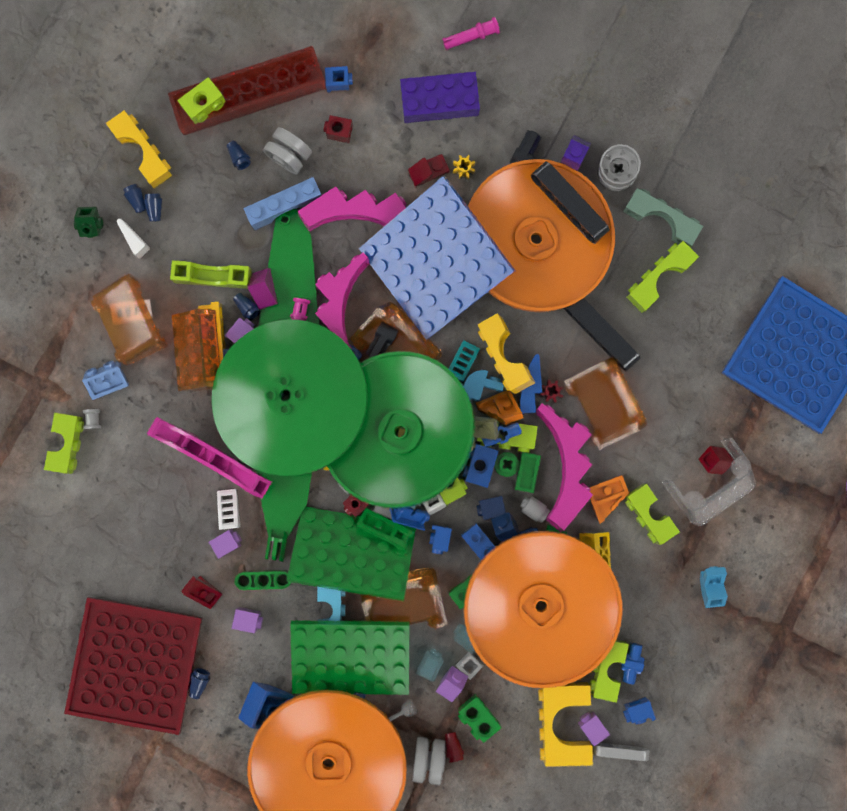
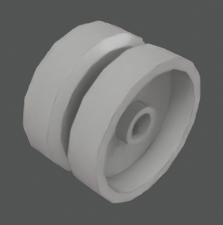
M278 127L272 135L275 142L268 141L262 150L279 166L293 174H298L303 167L300 160H308L312 150L297 136Z
M417 737L412 782L423 783L426 771H429V783L440 785L445 765V740L435 739L432 743L431 751H428V738Z

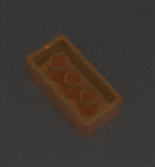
M195 309L172 315L178 391L212 389L215 375L220 365L216 310Z

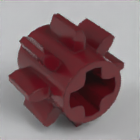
M547 380L548 386L542 385L544 391L540 396L546 397L545 402L552 399L556 403V397H563L560 394V390L564 387L557 385L558 380L552 384L550 380ZM554 387V392L556 394L550 396L547 388L550 389Z

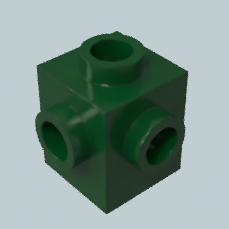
M78 207L74 216V228L78 230L79 237L93 238L99 236L104 223L103 218L99 216L97 207Z

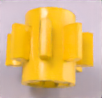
M459 155V161H453V165L457 167L453 169V173H458L459 179L462 177L469 179V174L475 173V169L471 168L475 165V161L471 162L469 155L466 158H462ZM464 164V166L467 167V170L461 168V165Z

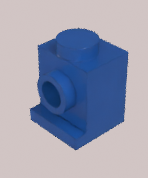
M348 66L325 67L327 93L349 90V85L353 84L352 73L348 72Z
M432 525V529L435 530V533H431L429 544L433 545L432 553L443 554V551L448 552L452 528Z
M646 697L624 704L626 710L623 711L627 723L642 724L648 718L652 721L656 720L651 703Z

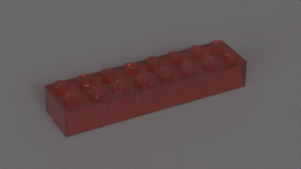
M310 46L210 79L223 95L226 102L223 103L222 108L211 112L207 119L201 123L194 124L177 101L200 83L170 92L168 96L179 129L185 136L326 89V84L314 47ZM201 100L199 102V105H205L207 103V100Z

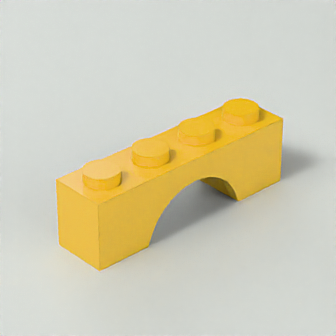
M124 110L106 123L121 144L135 143L142 147L143 161L139 170L153 188H156L172 176L169 172L171 169L170 165L165 159L161 160L159 158L160 151L154 144L150 145L148 143L149 136L143 129H138L136 126L138 121L133 114L128 115Z
M497 313L477 324L480 329L478 331L480 338L483 342L486 341L488 345L486 350L491 358L494 357L496 361L494 366L497 372L502 374L505 379L502 382L506 390L516 394L535 384L526 365L523 363H510L504 355V344L511 333L503 317Z

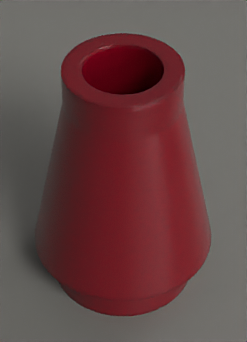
M456 732L445 734L446 758H448V762L464 760L463 754L465 753Z

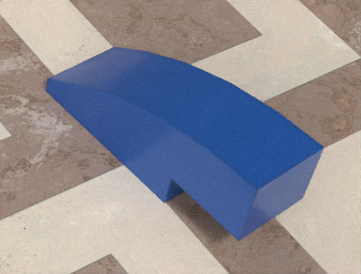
M535 354L528 366L535 384L520 391L519 408L522 414L536 413L535 394L542 393L539 354Z

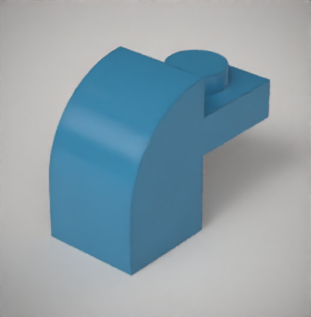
M479 370L472 373L466 379L463 387L471 400L479 402L483 387L498 392L503 391L504 385L501 383V379L491 376L490 379H487L488 371Z
M712 566L700 573L701 593L705 608L721 607L726 604L728 596L724 586L727 575L725 567Z

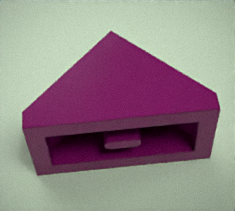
M267 268L252 273L247 287L258 308L262 310L277 305L271 269Z

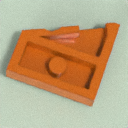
M510 390L476 402L479 411L493 419H497V421L504 425L523 418V414Z
M623 475L589 487L590 493L593 494L590 502L598 523H603L605 518L629 494Z

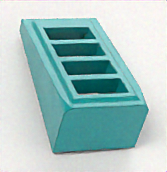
M464 340L449 367V370L462 383L480 348ZM466 347L474 351L473 355L463 351V348ZM460 354H463L471 358L470 361H467L459 357ZM457 360L466 364L467 367L464 368L456 364ZM456 367L464 371L463 375L454 371L453 368Z

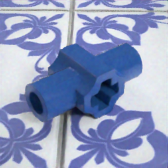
M518 422L505 428L500 426L498 430L506 432L503 441L501 438L496 440L482 438L485 448L496 443L504 444L508 442L509 438L522 434Z
M630 643L625 664L621 663V670L624 671L622 681L625 683L635 684L636 675L641 674L643 671L644 657L641 656L643 646L640 644Z

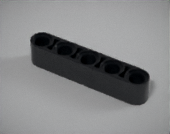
M545 161L531 174L534 183L591 243L596 244L609 232L610 229L606 222L549 162Z
M584 298L571 306L563 308L624 371L627 372L641 358Z

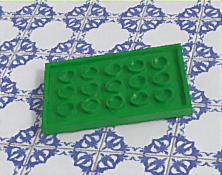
M305 507L300 516L287 582L404 601L416 528L402 525L414 533L413 537L407 542L406 550L402 551L394 545L356 527L361 516L355 517L346 513ZM397 533L395 537L400 539L402 535Z
M291 620L292 694L334 690L350 694L357 692L361 694L409 695V622Z

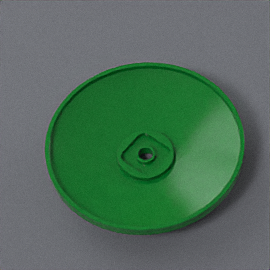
M279 320L266 323L242 336L222 359L212 388L214 421L227 447L247 465L259 471L279 476H299L313 473L336 461L348 450L358 436L367 410L368 392L365 374L354 352L332 331L318 324L303 320ZM285 390H289L291 393L288 401L281 399V394Z
M398 351L371 357L360 363L365 374L368 392L367 410L363 425L348 450L327 467L335 480L348 493L363 502L383 508L415 506L442 493L463 470L474 441L475 418L473 407L465 388L457 377L443 364L428 356ZM404 427L405 434L402 437H397V429Z

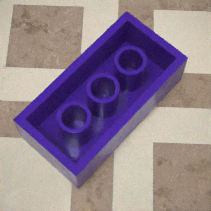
M476 72L400 79L404 123L479 116L480 105Z

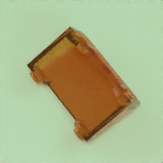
M130 273L93 295V300L91 301L92 307L95 311H98L116 350L114 352L115 358L119 363L122 362L126 366L168 347L165 338H161L160 331L154 324L141 295L142 291L138 289L141 287L138 279Z
M392 302L379 306L349 338L356 349L368 350L375 338L374 335L378 327L384 321L399 330L392 345H389L385 353L398 351L413 352L428 356L436 361L442 357L439 348L430 339L426 340L415 324Z
M611 357L564 381L567 393L578 397L594 428L593 436H591L592 442L595 446H598L599 450L647 426V420L614 358Z
M433 568L409 571L404 601L361 594V604L366 621L409 622V625L427 621L428 626L435 629L448 625L436 570Z

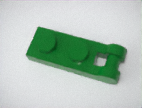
M365 508L356 526L402 551L406 550L408 540L414 535L410 529L394 523L392 520ZM397 533L402 535L400 539L395 537Z

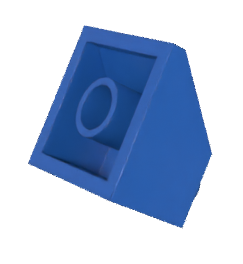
M253 682L238 719L250 728L259 729L276 708L294 698L295 695L269 684Z

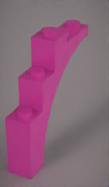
M334 187L300 209L298 215L309 232L323 224L347 219L366 220L385 226L401 213L407 204L402 196L398 197L394 193L376 205V198L366 190L346 202L348 198L343 190L339 191L337 187Z
M364 253L354 256L351 263L347 267H342L335 277L330 272L323 274L315 284L329 301L327 304L323 303L315 314L330 331L339 336L349 347L345 330V311L353 285L360 274L370 265L369 258Z
M542 403L536 409L535 414L546 424L558 446L562 463L560 492L553 509L545 520L559 532H562L593 496L588 486L578 483L592 466L589 462L590 459L585 454L578 453L579 449L592 434L588 432L589 429L582 423L578 424L576 422L570 427V423L565 418L558 417L551 406Z
M159 417L155 418L147 432L150 437L202 463L248 493L261 499L272 483L248 465L206 443L195 434Z

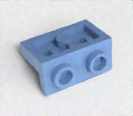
M120 360L106 362L103 367L98 369L95 367L85 372L82 379L92 400L129 385L121 369Z

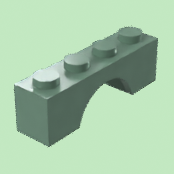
M637 188L623 210L624 213L638 221L650 215L662 217L671 227V240L677 244L684 241L689 247L694 244L703 228L697 219L693 217L688 218L683 215L684 213L680 209L671 208L667 205L666 201L652 197L650 192L645 189Z

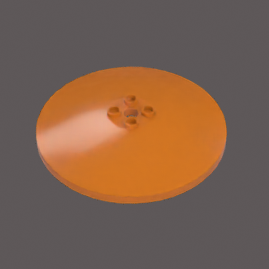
M531 159L504 166L490 175L479 186L468 204L469 209L516 270L488 292L506 305L530 312H550L566 308L591 293L604 278L610 266L615 247V228L609 206L598 188L587 177L565 164L551 160ZM545 161L549 162L608 225L609 232L596 244L591 243L532 180L531 174ZM532 235H538L541 242L539 244L533 243L531 240Z
M535 531L520 534L502 542L481 560L474 570L466 589L464 619L473 648L481 660L496 674L510 682L526 687L553 688L583 678L606 658L620 631L622 598L618 582L612 570L592 547L575 537L563 533ZM539 601L546 602L544 610L536 609V604Z
M321 690L304 693L286 701L266 718L253 740L248 758L247 773L250 791L259 811H395L404 792L407 764L400 735L390 719L380 709L369 701L347 692ZM325 759H331L334 762V765L332 767H326L323 764V761Z

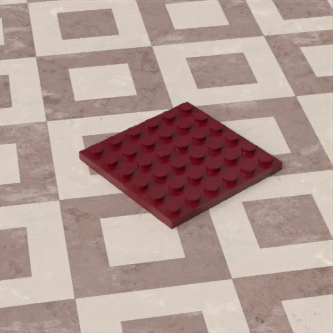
M87 597L64 714L180 735L203 617Z

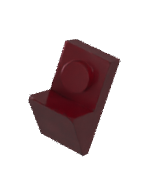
M440 154L428 160L425 157L410 167L408 172L414 186L417 187L450 173L443 154Z
M193 576L181 590L184 596L209 609L223 595L202 576L198 578Z

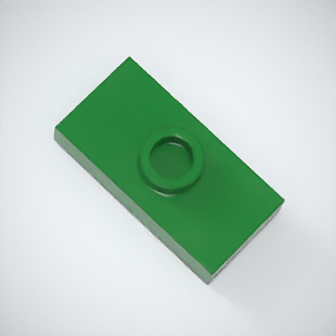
M521 453L515 490L534 493L541 455Z

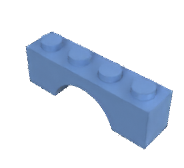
M314 177L243 209L252 228L257 230L272 223L281 214L295 208L305 207L322 195Z

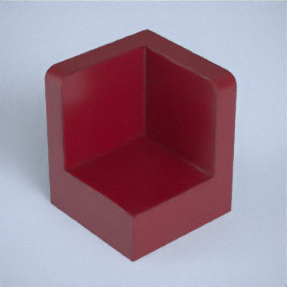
M709 446L699 458L706 471L712 474H724L735 462L725 448Z

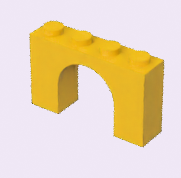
M572 682L563 686L538 689V700L542 701V708L539 709V721H542V728H539V738L543 740V748H540V760H543L546 767L593 766L592 744L590 741H564L558 738L552 729L553 719L562 708L567 706H591L589 683Z

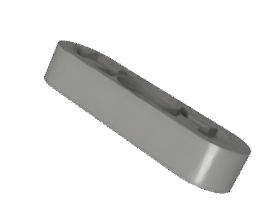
M598 743L596 746H593L592 751L593 755L638 761H649L650 750L644 747Z

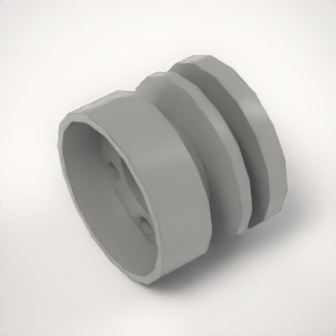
M618 144L608 148L602 155L598 167V177L601 184L608 190L616 192L624 191L631 187L640 171L641 161L638 153L628 145ZM619 168L621 169V172H618V173H615V172H614L615 169H616V170L619 169Z

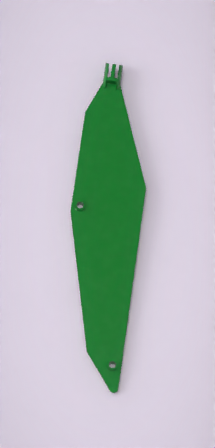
M295 208L281 214L275 220L268 268L271 269L278 304L261 310L258 327L274 321L292 320L290 314L293 313L295 303L293 298L310 300L306 312V321L319 325V318L315 314L318 305L312 239ZM288 218V221L283 223L282 219ZM289 390L283 391L285 393L283 401H288L291 393ZM255 469L256 472L272 482L261 499L268 532L265 559L269 560L272 541H274L272 560L276 561L280 542H282L279 561L284 562L287 538L308 502L312 473L299 476H279Z

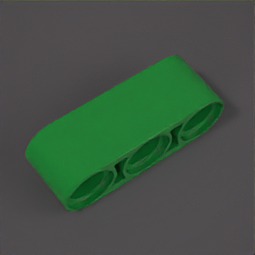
M288 570L243 571L235 577L234 581L236 587L240 590L285 589L292 583L281 584L279 582V576L281 574L288 576ZM242 575H246L249 578L248 585L241 583L240 578ZM261 575L268 577L269 582L267 585L261 584L259 580Z

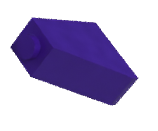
M574 135L560 163L578 171L591 143Z

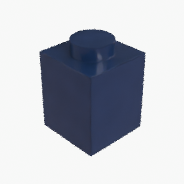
M502 496L479 500V505H476L478 517L482 516L483 520L506 514Z
M509 512L491 519L495 534L501 543L520 535L517 522Z

